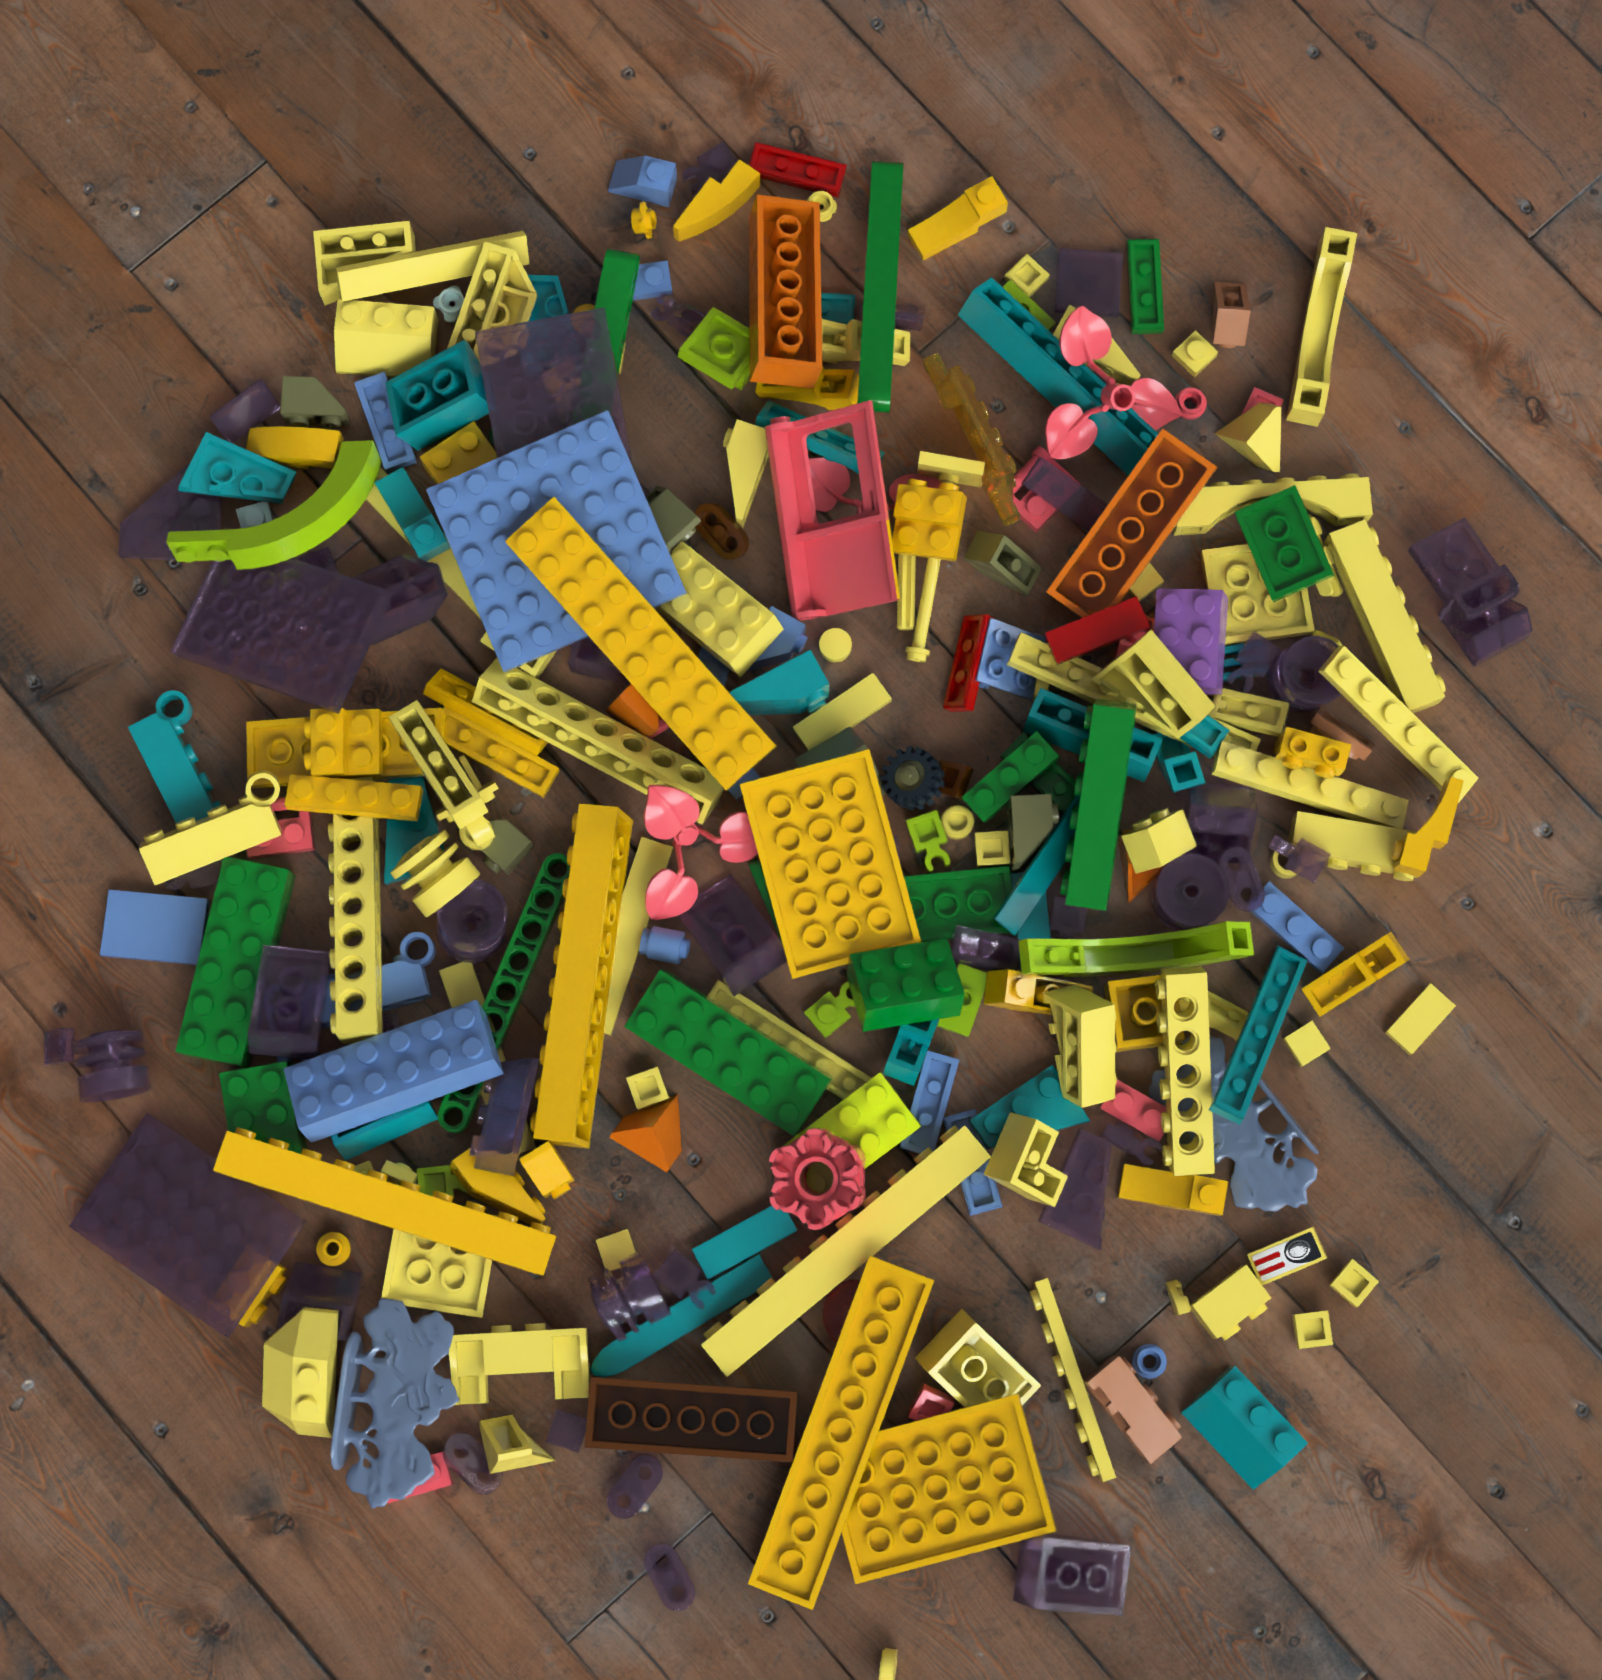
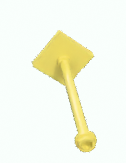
M920 451L917 474L934 477L940 483L980 487L985 462ZM928 558L913 643L912 647H906L905 649L907 653L906 659L910 661L925 663L926 657H929L930 651L925 649L941 559Z

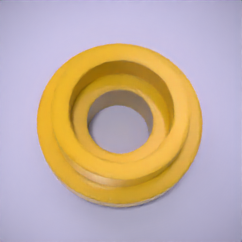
M327 1233L317 1243V1256L322 1263L328 1266H339L346 1262L350 1256V1242L341 1233ZM335 1242L339 1246V1251L336 1255L331 1256L327 1248L329 1244Z

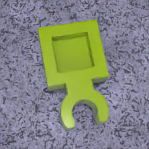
M937 810L906 820L905 824L915 852H926L924 865L928 873L933 872L931 860L935 857L943 860L945 868L949 867V855L940 849V845L946 844L948 840Z
M848 981L842 985L838 997L835 998L829 991L804 1012V1015L825 1039L851 1018L846 1009L848 1007H855L854 1000L849 999L846 995L847 990L850 989Z
M450 1165L417 1168L415 1170L417 1173V1185L421 1186L419 1190L421 1193L432 1196L435 1190L454 1196L453 1190H458L463 1194H468L456 1175L451 1174Z

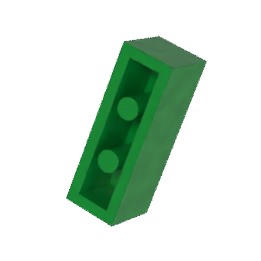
M1036 731L962 798L984 823H987L1008 805L1011 796H1018L1061 757L1042 735Z

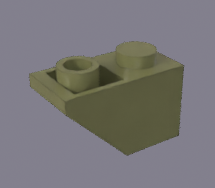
M283 376L280 414L290 426L307 428L309 424L321 425L326 429H339L341 426H350V418L346 409L316 377Z
M508 820L489 821L493 827L495 838H493L487 848L478 851L485 856L482 862L495 874L501 870L508 876L534 846ZM459 837L457 840H458L464 847H466V846L463 844L461 838Z

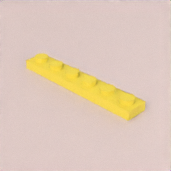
M1338 646L1318 672L1440 791L1443 783L1450 777L1464 780L1459 803L1478 780V777L1345 646Z
M1221 741L1217 749L1211 775L1359 822L1403 829L1409 801L1407 799L1335 776L1334 778L1321 777L1314 773L1315 770L1303 766L1302 769L1288 768L1282 765V761L1275 759V757L1225 741Z
M1046 1278L1034 1282L1035 1290L1029 1291L1035 1310H1042L1046 1322L1041 1324V1329L1047 1344L1053 1342L1057 1355L1052 1357V1361L1058 1377L1063 1375L1065 1377L1068 1389L1063 1390L1067 1405L1070 1410L1076 1409L1080 1422L1074 1424L1081 1443L1087 1442L1091 1455L1086 1456L1090 1472L1092 1476L1098 1475L1102 1482L1114 1479L1116 1475L1049 1280Z

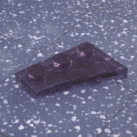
M1078 1129L1060 1172L1068 1177L1056 1206L1052 1207L1045 1204L1038 1222L1092 1248L1101 1250L1102 1219L1104 1220L1105 1189L1108 1184L1112 1143L1083 1129Z

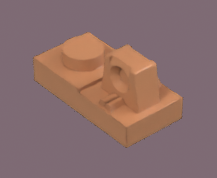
M1320 707L1311 720L1313 727L1310 733L1352 744L1349 757L1357 760L1359 757L1365 761L1375 746L1372 741L1322 707Z

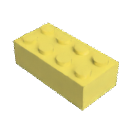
M681 541L673 549L671 557L687 594L655 607V609L741 678L784 628L770 610Z

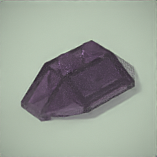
M405 554L345 580L333 597L328 609H325L320 615L328 645L331 647L375 645L432 619L449 593L440 566L437 563L427 562Z

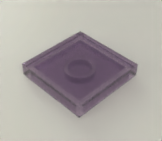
M1060 248L1054 312L1065 313L1069 305L1075 308L1084 306L1097 316L1118 318L1123 253Z

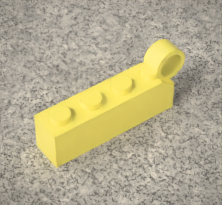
M418 700L389 716L400 739L458 828L462 829L465 827L478 848L495 838L492 829L483 816L488 813V810L481 796Z
M266 770L256 771L249 776L246 782V795L238 799L240 804L228 809L225 804L207 811L208 817L195 821L194 817H190L176 823L177 829L164 834L161 829L144 836L145 842L140 843L139 851L154 885L281 836V828L271 806L278 798L280 792V784L277 777ZM259 778H266L273 783L274 792L267 798L256 797L251 790L253 782Z
M1297 811L1292 816L1288 843L1279 845L1270 856V867L1275 875L1288 879L1295 877L1301 872L1305 864H1314L1315 861L1327 862V867L1332 869L1347 870L1348 866L1361 868L1360 872L1366 875L1378 876L1381 872L1393 874V878L1396 880L1413 881V878L1418 877L1393 870L1395 860L1391 859V852L1396 840L1401 841V838L1408 832L1415 834L1416 831ZM1282 851L1292 852L1298 861L1297 868L1294 870L1283 869L1278 863L1279 853Z

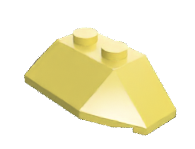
M484 241L447 347L448 349L463 340L467 341L483 368L518 354L537 299V293L515 250Z
M304 1307L264 1343L262 1407L299 1435L332 1438L338 1334L337 1310Z

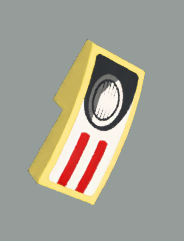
M1314 1226L1247 1254L1256 1277L1262 1285L1327 1259Z

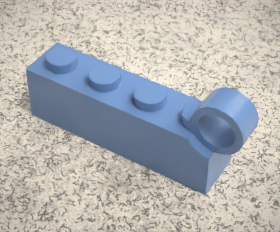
M412 932L406 935L400 945L401 955L393 957L392 963L382 965V1012L432 998L424 967L429 965L435 958L436 947L428 935L422 932ZM415 940H424L428 944V953L420 960H413L408 955V947ZM360 968V972L348 975V978L354 979L359 977L363 968ZM335 973L328 976V981L317 984L315 980L304 981L295 985L296 990L288 992L297 1031L306 1034L331 1027L330 1016L331 1013H336L335 1001H332L330 996V982L335 981ZM363 1000L353 1001L349 1005L348 1011L360 1009Z

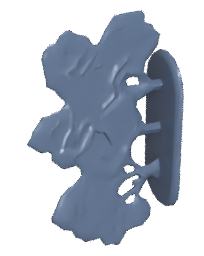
M1189 1036L1180 1045L1186 1044L1190 1040L1191 1036ZM1210 1036L1213 1100L1220 1083V1077L1223 1076L1227 1065L1224 1061L1225 1045L1222 1039ZM1182 1065L1181 1069L1177 1071L1176 1076L1178 1078L1189 1076L1192 1071V1065ZM1156 1070L1153 1073L1152 1084L1149 1086L1148 1094L1150 1098L1166 1106V1100L1161 1099L1159 1087L1160 1079H1165V1070ZM1261 1077L1258 1085L1267 1096L1259 1102L1251 1100L1244 1120L1240 1125L1212 1112L1214 1163H1219L1224 1157H1229L1235 1162L1234 1172L1230 1180V1188L1236 1207L1246 1209L1258 1207L1263 1211L1277 1212L1286 1204L1293 1208H1298L1300 1205L1307 1204L1306 1189L1317 1179L1318 1169L1312 1161L1306 1158H1297L1293 1155L1292 1139L1300 1137L1314 1154L1320 1153ZM1182 1099L1178 1104V1110H1189L1193 1105V1099ZM1271 1104L1276 1106L1288 1122L1287 1127L1280 1134L1266 1132L1258 1122L1259 1113ZM1193 1131L1184 1132L1179 1138V1143H1190L1194 1139L1195 1133ZM1272 1137L1275 1138V1141L1270 1145L1265 1142L1266 1138ZM1282 1142L1284 1145L1280 1149L1285 1151L1281 1163L1277 1164L1273 1160V1152L1275 1147ZM1291 1157L1294 1164L1292 1167L1288 1168L1286 1167L1287 1160Z
M381 1298L378 1301V1307L371 1309L363 1317L364 1327L372 1338V1348L363 1355V1340L356 1331L352 1332L347 1340L342 1362L331 1443V1464L335 1470H339L345 1465L350 1453L351 1443L357 1449L360 1459L351 1466L346 1474V1484L352 1492L366 1495L370 1507L373 1509L377 1506L384 1507L389 1499L403 1500L406 1496L412 1494L416 1486L423 1485L434 1475L435 1470L430 1453L414 1436V1429L418 1424L431 1425L439 1418L442 1409H449L460 1401L451 1380L436 1375L433 1367L441 1358L449 1354L454 1334L451 1323L445 1321L443 1315L438 1311L424 1315L417 1323H413L403 1301ZM378 1351L386 1353L384 1358H374ZM363 1364L374 1371V1378L364 1393H358ZM357 1402L368 1403L373 1409L372 1422L362 1432L353 1431ZM370 1430H377L374 1437L367 1435ZM363 1440L373 1442L379 1450L377 1458H373L365 1451L367 1450V1444H363ZM363 1459H367L371 1466L368 1468L364 1467Z

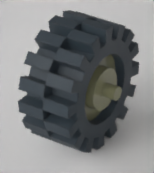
M912 746L906 747V752H903L901 749L896 750L895 752L898 756L893 758L890 755L887 758L890 765L883 764L882 767L885 775L880 776L881 782L885 784L882 786L884 792L903 809L906 807L908 810L914 811V808L917 807L919 810L925 809V803L931 806L935 803L932 797L935 795L939 798L942 793L938 789L939 787L944 788L945 782L941 779L945 775L944 771L940 768V763L930 753L925 752L919 747L916 750Z

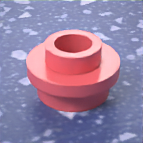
M1184 388L1175 397L1182 414L1181 417L1184 419H1197L1206 409V397L1196 388ZM1191 400L1195 403L1196 407L1188 409L1184 402Z

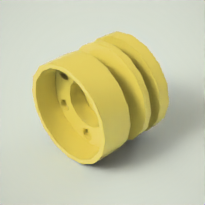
M445 829L438 834L424 838L401 857L396 867L390 872L394 879H397L407 871L410 873L411 876L400 885L403 890L418 883L421 889L413 897L412 901L425 917L430 916L452 900L480 875V872L468 857H464L454 863L451 862L449 858L459 847L456 843L451 844L444 850L439 847L450 837Z

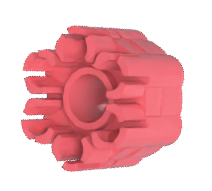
M826 1128L806 1130L805 1134L790 1145L776 1148L769 1158V1162H772L773 1167L771 1169L774 1174V1185L771 1190L773 1194L769 1197L771 1205L776 1210L792 1213L799 1217L803 1224L806 1223L808 1228L812 1230H818L830 1225L835 1219L860 1207L866 1199V1189L864 1187L866 1157L863 1150L834 1135ZM817 1162L826 1164L833 1174V1184L830 1190L826 1192L812 1190L806 1181V1173L809 1167Z

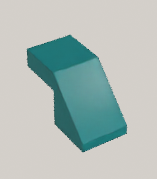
M1161 733L1153 734L1163 739L1156 755L1159 770L1173 793L1205 784L1196 751L1190 752L1188 745Z

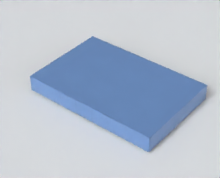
M108 890L100 956L197 965L206 930L210 900L207 898Z

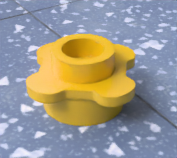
M640 202L639 208H633L631 223L635 234L645 233L646 238L651 239L652 230L656 228L657 219L655 211L648 208L646 202Z

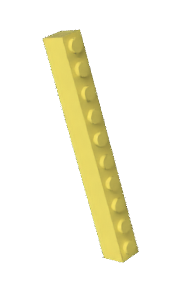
M954 1125L940 1137L943 1142L942 1145L934 1151L928 1147L914 1159L917 1165L912 1170L906 1173L904 1169H901L887 1182L891 1187L882 1195L876 1190L867 1197L862 1204L865 1209L854 1217L851 1212L835 1224L838 1228L835 1234L829 1239L825 1234L819 1237L809 1246L812 1251L811 1254L803 1260L799 1256L795 1257L782 1268L786 1274L781 1279L775 1282L770 1278L756 1290L760 1295L750 1304L744 1300L730 1312L733 1318L728 1323L722 1326L720 1322H717L703 1334L707 1340L701 1346L726 1377L730 1376L868 1261L870 1255L874 1256L991 1158L989 1153L966 1126L959 1130Z

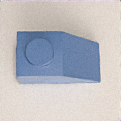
M649 156L618 160L614 167L608 192L670 207L678 179L676 163Z
M771 606L769 610L776 616L784 630L747 671L788 661L794 652L799 654L808 639L804 635L806 625Z

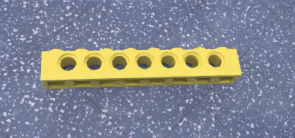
M498 658L479 677L472 702L646 795L649 785L670 786L690 794L699 806V818L696 822L703 825L718 804L724 788L706 768L518 668L503 672Z
M371 776V777L346 778V779H351V780H362V781H373V782H375L372 776ZM333 814V822L328 824V835L330 842H334V853L329 854L328 863L330 873H334V885L329 886L330 904L334 905V917L329 918V929L331 937H335V948L330 949L329 957L331 968L335 969V981L330 982L331 1000L335 1001L336 1013H331L330 1026L332 1033L336 1034L342 1044H349L383 1033L379 818L357 816L355 819L347 820V815ZM354 841L361 842L356 850H346L350 843ZM352 873H361L357 881L347 882V878ZM354 904L362 905L357 913L347 914L350 906ZM353 936H362V940L358 945L347 946L348 941ZM357 967L363 968L359 977L354 979L348 978V974L352 969ZM363 1000L360 1009L348 1011L349 1005L353 1001Z

